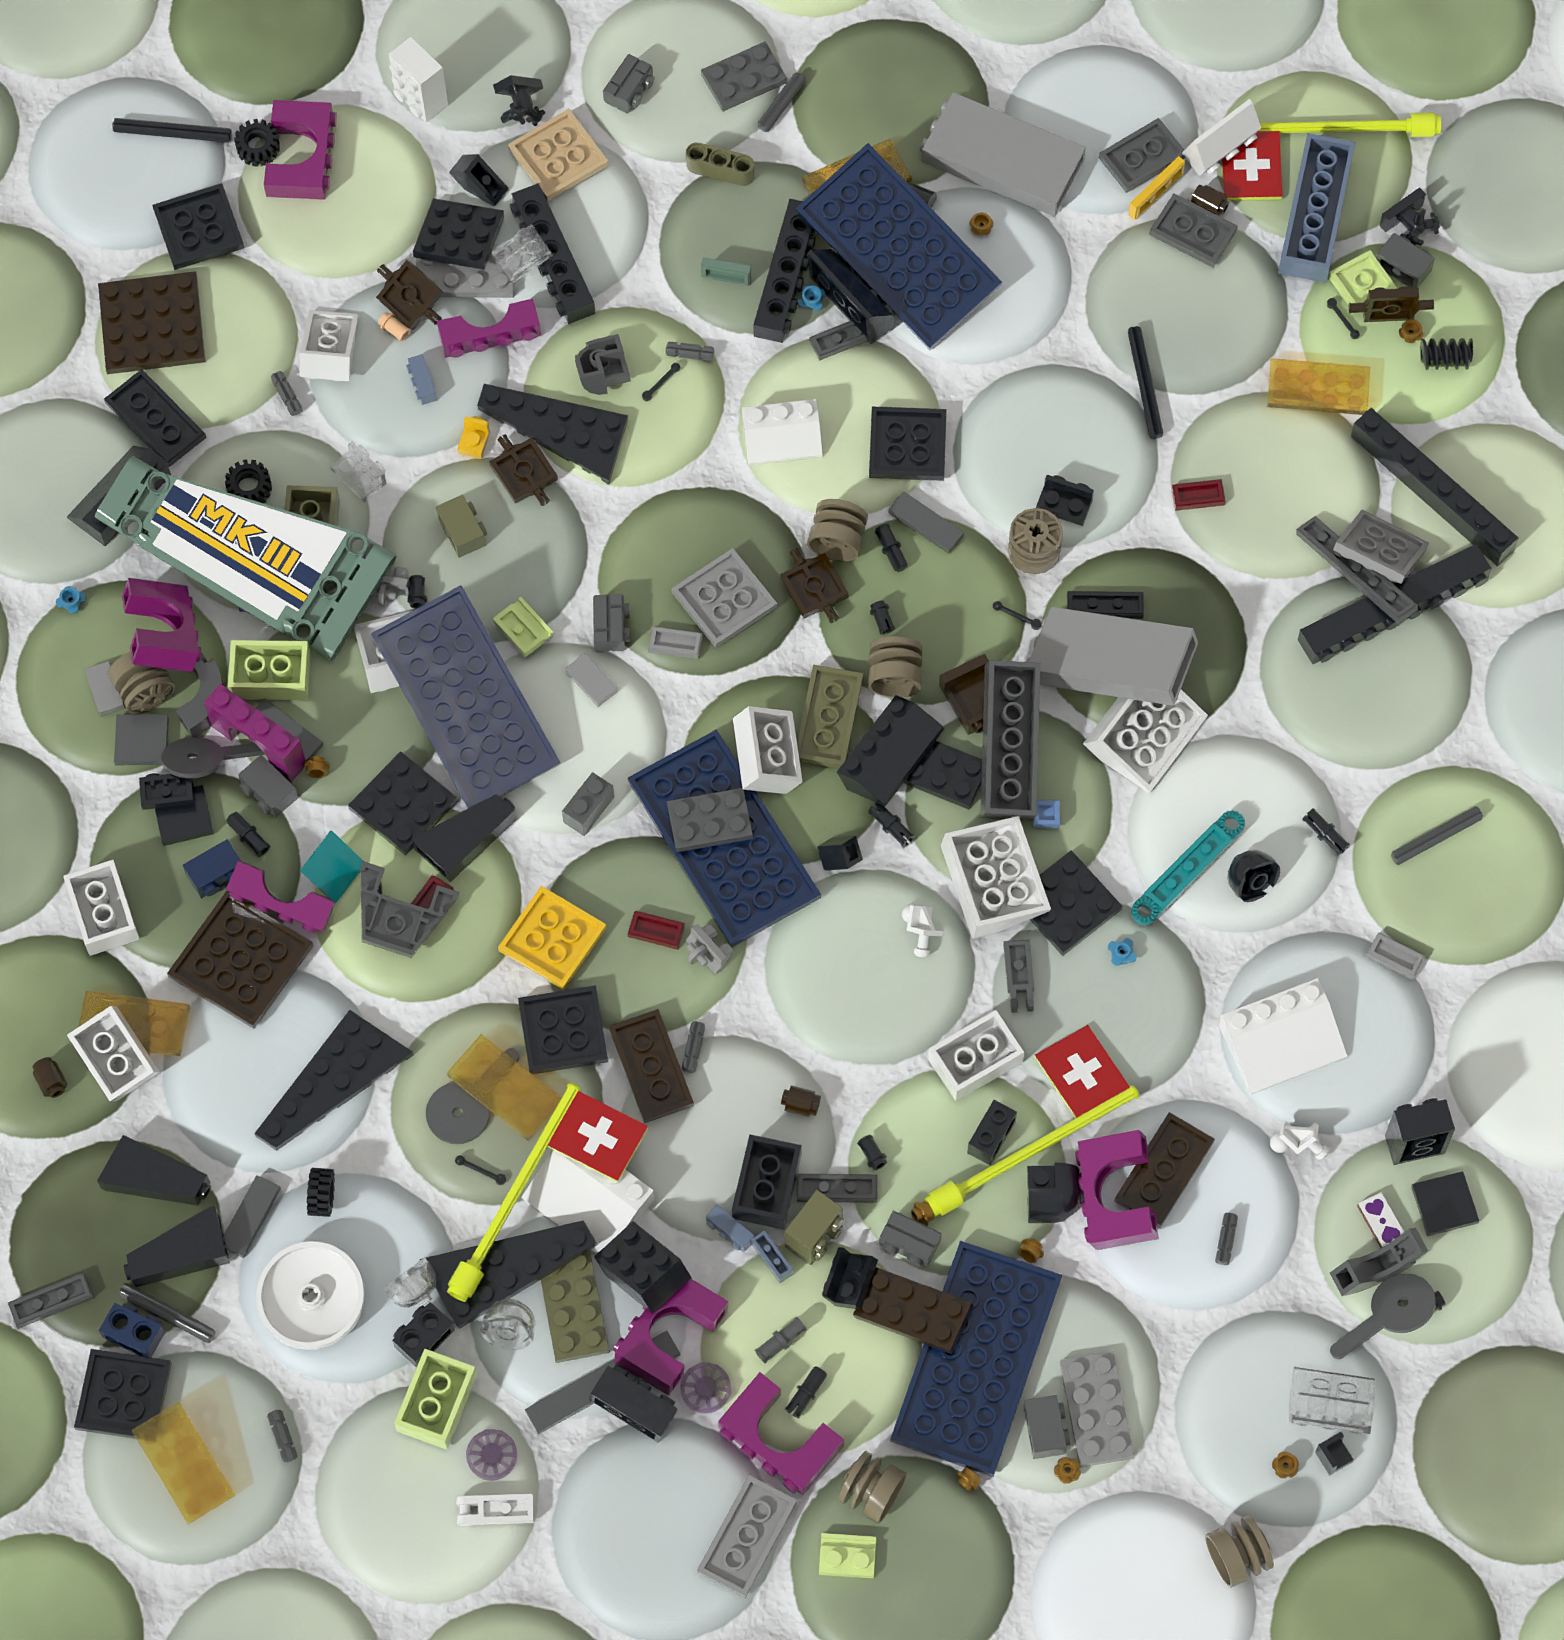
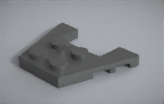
M362 861L361 942L412 958L456 902L459 892L437 885L430 908L425 909L379 894L377 891L385 868Z

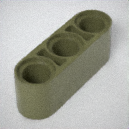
M697 142L691 143L686 148V166L694 174L741 186L749 185L754 180V161L746 154Z

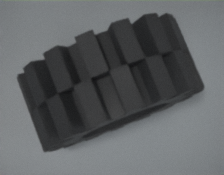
M253 119V124H250L248 120L245 122L246 127L241 124L239 126L240 131L236 130L234 142L237 154L247 165L252 162V166L257 167V162H260L261 166H265L264 161L266 160L270 164L273 162L272 157L276 159L278 156L277 151H280L277 130L273 128L270 122L267 124L266 120L262 119L261 123H258V119ZM262 137L266 139V144L260 148L248 146V142L253 138Z
M247 459L243 460V465H240L239 461L236 462V468L234 469L231 466L229 473H226L225 476L227 493L257 502L260 501L264 504L266 502L265 497L269 499L270 491H272V482L267 468H264L261 462L257 465L256 460L252 459L251 464H248ZM254 477L258 480L257 487L252 490L244 491L239 487L240 481L244 478Z
M310 1169L306 1201L308 1216H331L335 1191L334 1169Z

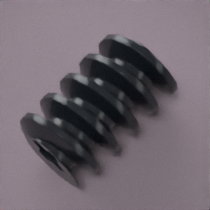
M1434 338L1429 340L1428 345L1425 339H1421L1420 360L1421 363H1424L1426 370H1429L1431 363H1434L1436 370L1439 369L1441 363H1444L1446 370L1449 369L1451 363H1454L1456 370L1459 369L1460 363L1464 364L1466 370L1469 369L1473 359L1472 338L1469 339L1468 344H1466L1464 338H1460L1458 344H1456L1454 338L1449 339L1448 344H1446L1444 338H1441L1438 345Z

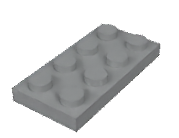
M492 249L485 270L416 258V267L444 292L440 297L513 298L515 250Z
M1114 1351L1060 1360L1080 1467L1133 1459L1134 1454Z
M748 1475L700 1563L697 1573L746 1599L795 1508L797 1499Z

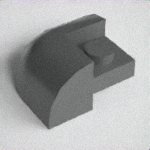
M619 334L586 342V347L578 355H575V364L581 384L589 393L597 395L608 394L607 387L631 382Z

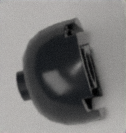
M1259 850L1245 851L1235 856L1232 860L1227 874L1228 884L1235 895L1244 902H1254L1267 894L1263 890L1267 889L1269 885L1272 887L1276 885L1280 876V866L1265 852Z

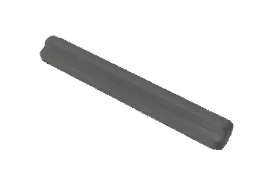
M1474 806L1392 851L1391 857L1396 865H1400L1482 820L1483 814L1477 806Z
M124 1283L120 1288L119 1296L206 1343H210L213 1340L216 1332L206 1324L128 1283Z

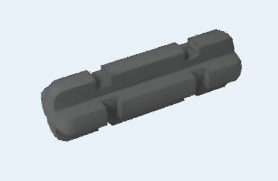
M669 341L666 345V355L671 357L680 355V358L697 360L703 358L705 361H712L714 358V347L704 346V348H701V345L687 343L677 345V342Z
M282 371L273 373L271 375L272 382L277 388L285 406H287L290 415L300 414L302 406L299 400H297L289 382L286 380Z
M693 1021L690 1025V1034L688 1035L684 1053L686 1058H683L682 1063L683 1071L691 1073L696 1071L697 1059L699 1058L703 1040L701 1036L704 1035L705 1025L702 1022Z
M1225 1213L1223 1216V1226L1221 1227L1217 1248L1219 1250H1217L1215 1258L1217 1264L1228 1265L1230 1263V1252L1232 1251L1238 1220L1236 1214Z
M274 1410L267 1414L269 1424L273 1425L271 1430L277 1447L282 1450L279 1452L282 1461L291 1462L298 1455L295 1447L291 1446L294 1443L287 1423H283L285 1417L282 1410Z

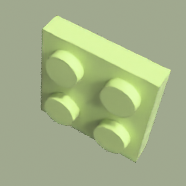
M1371 250L1328 273V278L1347 305L1349 303H1363L1367 299L1368 291L1375 288L1397 289Z

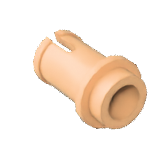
M385 312L378 321L382 330H387L401 342L410 334L411 329L398 321L393 313Z

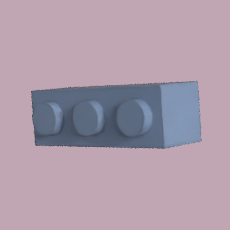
M423 354L408 358L409 364L406 367L408 373H412L411 382L413 387L416 386L417 391H415L417 399H421L422 405L437 401L436 392Z
M716 1204L706 1215V1224L712 1230L716 1229L719 1231V1235L724 1240L728 1239L731 1241L732 1246L736 1250L745 1252L749 1248L751 1239L755 1235Z
M765 1230L751 1239V1245L779 1284L794 1275L792 1267Z

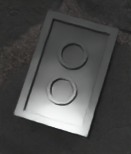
M766 41L701 69V76L722 112L787 83V77Z
M1157 118L1101 151L1098 158L1123 190L1128 193L1160 174L1178 156L1182 159H1185V156L1182 154L1184 151L1183 147L1163 122Z
M1173 193L1151 227L1149 235L1214 268L1237 232L1238 226Z
M743 788L667 801L676 852L753 839Z

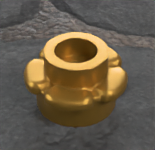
M983 212L975 214L969 222L971 232L975 235H988L991 232V228H993V221L990 216Z
M1410 319L1401 325L1402 328L1399 329V335L1402 339H1405V342L1415 343L1416 340L1422 339V326L1417 320Z
M320 756L311 757L310 760L305 762L307 775L312 778L327 776V769L330 768L329 762H325V759Z
M926 1201L914 1202V1209H911L913 1220L927 1226L928 1222L934 1220L930 1205Z
M1030 1238L1021 1241L1022 1244L1018 1252L1027 1262L1035 1263L1044 1256L1043 1246L1038 1240Z
M1281 1452L1272 1461V1468L1280 1478H1292L1298 1472L1297 1466H1299V1461L1291 1453ZM1284 1463L1288 1464L1287 1468L1283 1467Z
M1062 1457L1054 1467V1474L1062 1483L1069 1484L1079 1479L1081 1475L1079 1470L1080 1464L1074 1458ZM1069 1468L1070 1472H1066L1065 1469Z
M965 1467L961 1472H957V1475L960 1477L957 1482L969 1492L972 1488L978 1490V1485L982 1480L973 1471Z

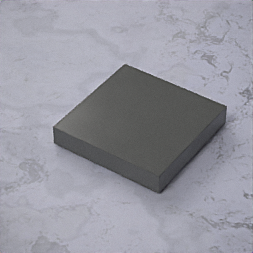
M168 714L116 715L115 765H162L161 755L168 745Z

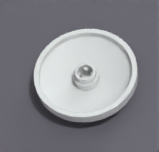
M315 1241L297 1243L277 1253L262 1271L256 1290L257 1309L262 1322L270 1333L288 1346L305 1350L325 1348L343 1339L357 1324L365 1302L364 1282L353 1260L339 1248Z

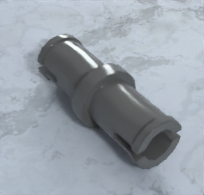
M795 1317L793 1321L779 1332L777 1330L772 1333L773 1336L754 1351L761 1361L766 1364L768 1360L782 1349L787 1350L790 1347L789 1344L806 1332L807 1329L801 1320Z

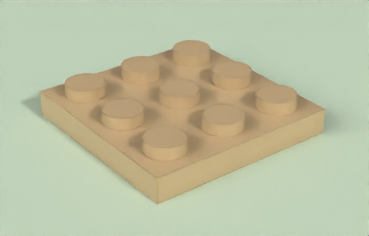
M570 109L565 110L508 144L509 151L533 183H539L547 202L609 166L607 158Z

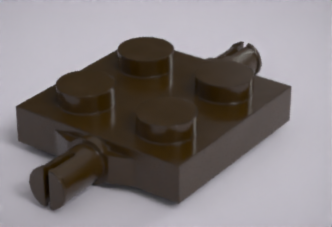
M406 259L402 266L394 272L389 270L385 264L379 266L380 268L377 269V272L386 279V282L376 298L409 329L414 330L425 317L434 325H437V320H442V317L432 308L444 292L411 261Z
M1404 286L1398 289H1386L1379 287L1369 290L1367 299L1363 303H1349L1348 309L1349 313L1363 312L1364 322L1407 321L1414 319L1415 314L1419 310H1434V300H1419V288Z
M506 434L502 435L503 438L500 436L497 440L504 451L498 457L490 460L489 464L514 503L516 504L528 496L535 495L541 506H544L545 503L548 504L550 499L543 489L557 481L558 475L534 439L530 438L523 443L512 445Z
M795 548V551L794 549L791 550L790 555L796 564L792 569L781 573L780 579L803 619L824 611L830 623H834V620L836 622L839 616L836 614L833 606L849 598V593L827 555L823 553L815 558L805 559L799 548Z

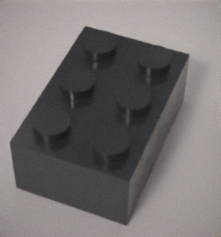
M1432 1098L1422 1102V1105L1412 1107V1104H1405L1394 1110L1385 1134L1393 1165L1445 1154L1455 1131L1446 1099L1438 1101L1437 1098Z
M749 1134L732 1206V1217L735 1220L785 1230L801 1161L802 1145Z
M634 1221L594 1256L604 1274L652 1314L692 1278L678 1256Z
M616 1365L614 1368L607 1366L592 1390L589 1401L659 1443L678 1410L674 1406L676 1402L666 1395L661 1394L658 1397L651 1392L652 1387L641 1380H638L637 1383L627 1377L629 1373Z

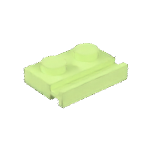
M522 597L493 618V623L525 658L543 645L549 637L552 638L554 636L553 631Z
M821 1533L819 1575L874 1579L876 1537Z

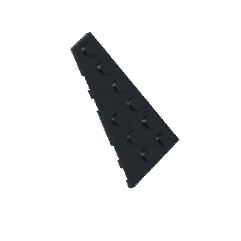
M484 383L477 404L478 410L502 424L506 423L515 428L521 435L533 438L537 444L567 461L574 462L581 466L582 470L589 474L593 473L609 485L627 426L628 415Z
M349 1010L256 1130L255 1136L276 1151L302 1134L303 1130L325 1118L327 1113L336 1107L339 1108L361 1093L383 1074L391 1072L403 1060H408L414 1056L413 1051Z
M584 1220L494 1241L481 1264L482 1268L480 1271L484 1276L472 1297H468L466 1302H462L447 1293L448 1283L461 1261L466 1263L467 1260H470L478 1245L422 1258L420 1261L454 1322L460 1329L588 1252L598 1244Z

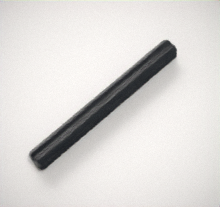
M114 118L112 123L113 131L118 133L227 143L231 142L232 130L230 128Z
M1139 326L1130 327L1128 329V337L1149 435L1152 439L1161 438L1163 436V428L1142 330Z

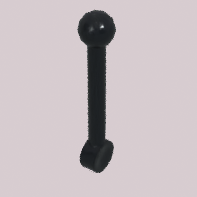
M1328 299L1327 307L1335 311L1350 331L1351 338L1358 339L1360 336L1359 331L1354 330L1339 310L1336 299Z
M673 363L671 369L649 391L646 390L642 393V399L647 402L650 401L652 394L674 372L680 370V365Z
M995 601L992 605L995 611L1001 610L1030 624L1034 630H1038L1041 627L1039 619L1032 620L1002 606L1000 601Z
M461 1155L455 1158L457 1165H464L494 1179L498 1185H503L506 1182V1177L503 1174L496 1175L466 1161Z

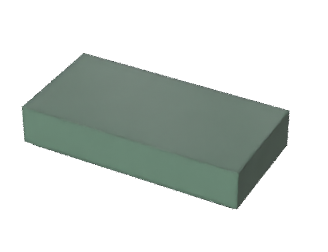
M703 257L701 275L703 278L750 285L751 266Z

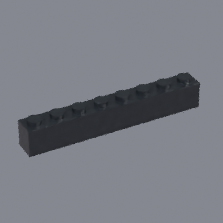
M1370 408L1354 422L1351 437L1471 544H1477L1480 551L1497 567L1515 551L1519 537L1373 408Z
M1474 544L1405 578L1402 584L1396 582L1394 585L1418 605V611L1408 617L1411 620L1418 617L1423 610L1430 607L1431 609L1439 607L1444 603V600L1452 596L1457 598L1463 595L1466 589L1473 586H1482L1488 581L1492 568L1477 544ZM1365 597L1300 629L1298 642L1312 664L1319 661L1323 663L1330 660L1335 653L1342 650L1343 652L1349 651L1356 646V643L1364 639L1369 641L1375 638L1378 632L1385 629L1392 630L1399 624L1368 597Z

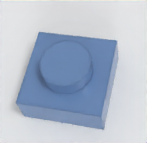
M1037 800V816L1033 819V828H1059L1060 801Z

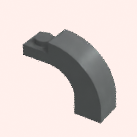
M202 652L200 661L195 663L193 672L200 680L199 690L192 700L176 710L180 723L191 737L199 736L211 726L204 702L219 684L224 686L217 663L214 659L207 662Z
M1411 1228L1375 1252L1359 1258L1346 1260L1331 1271L1330 1275L1341 1296L1355 1294L1376 1286L1386 1279L1416 1264L1415 1260L1428 1252V1249L1417 1229Z

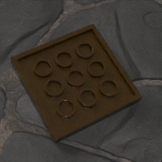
M196 271L98 283L107 375L140 371L141 369L148 370L206 362Z
M226 891L167 972V975L255 1029L314 945L312 941L246 901L243 903L231 898V892Z

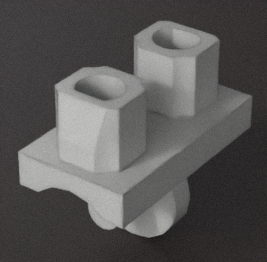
M395 567L393 576L386 575L374 595L378 597L379 605H385L387 599L395 600L396 595L409 596L408 569Z
M696 924L691 928V934L686 939L688 943L687 949L691 952L687 960L691 964L699 961L703 967L707 965L716 975L722 971L724 964L731 958L733 949L728 943L717 946L713 942L716 940L717 932L711 924L702 928Z

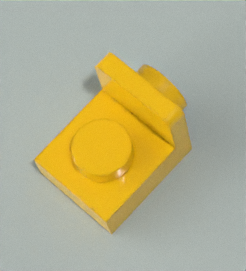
M465 416L463 421L464 429L457 448L458 453L482 459L490 435L489 422L481 417L473 416L471 418Z

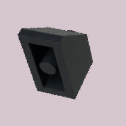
M479 154L462 155L449 172L464 190L492 206H495L509 189Z

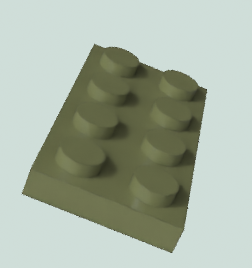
M813 664L797 739L800 762L837 769L845 762L857 711L863 673Z
M589 1250L541 1279L556 1363L609 1353Z

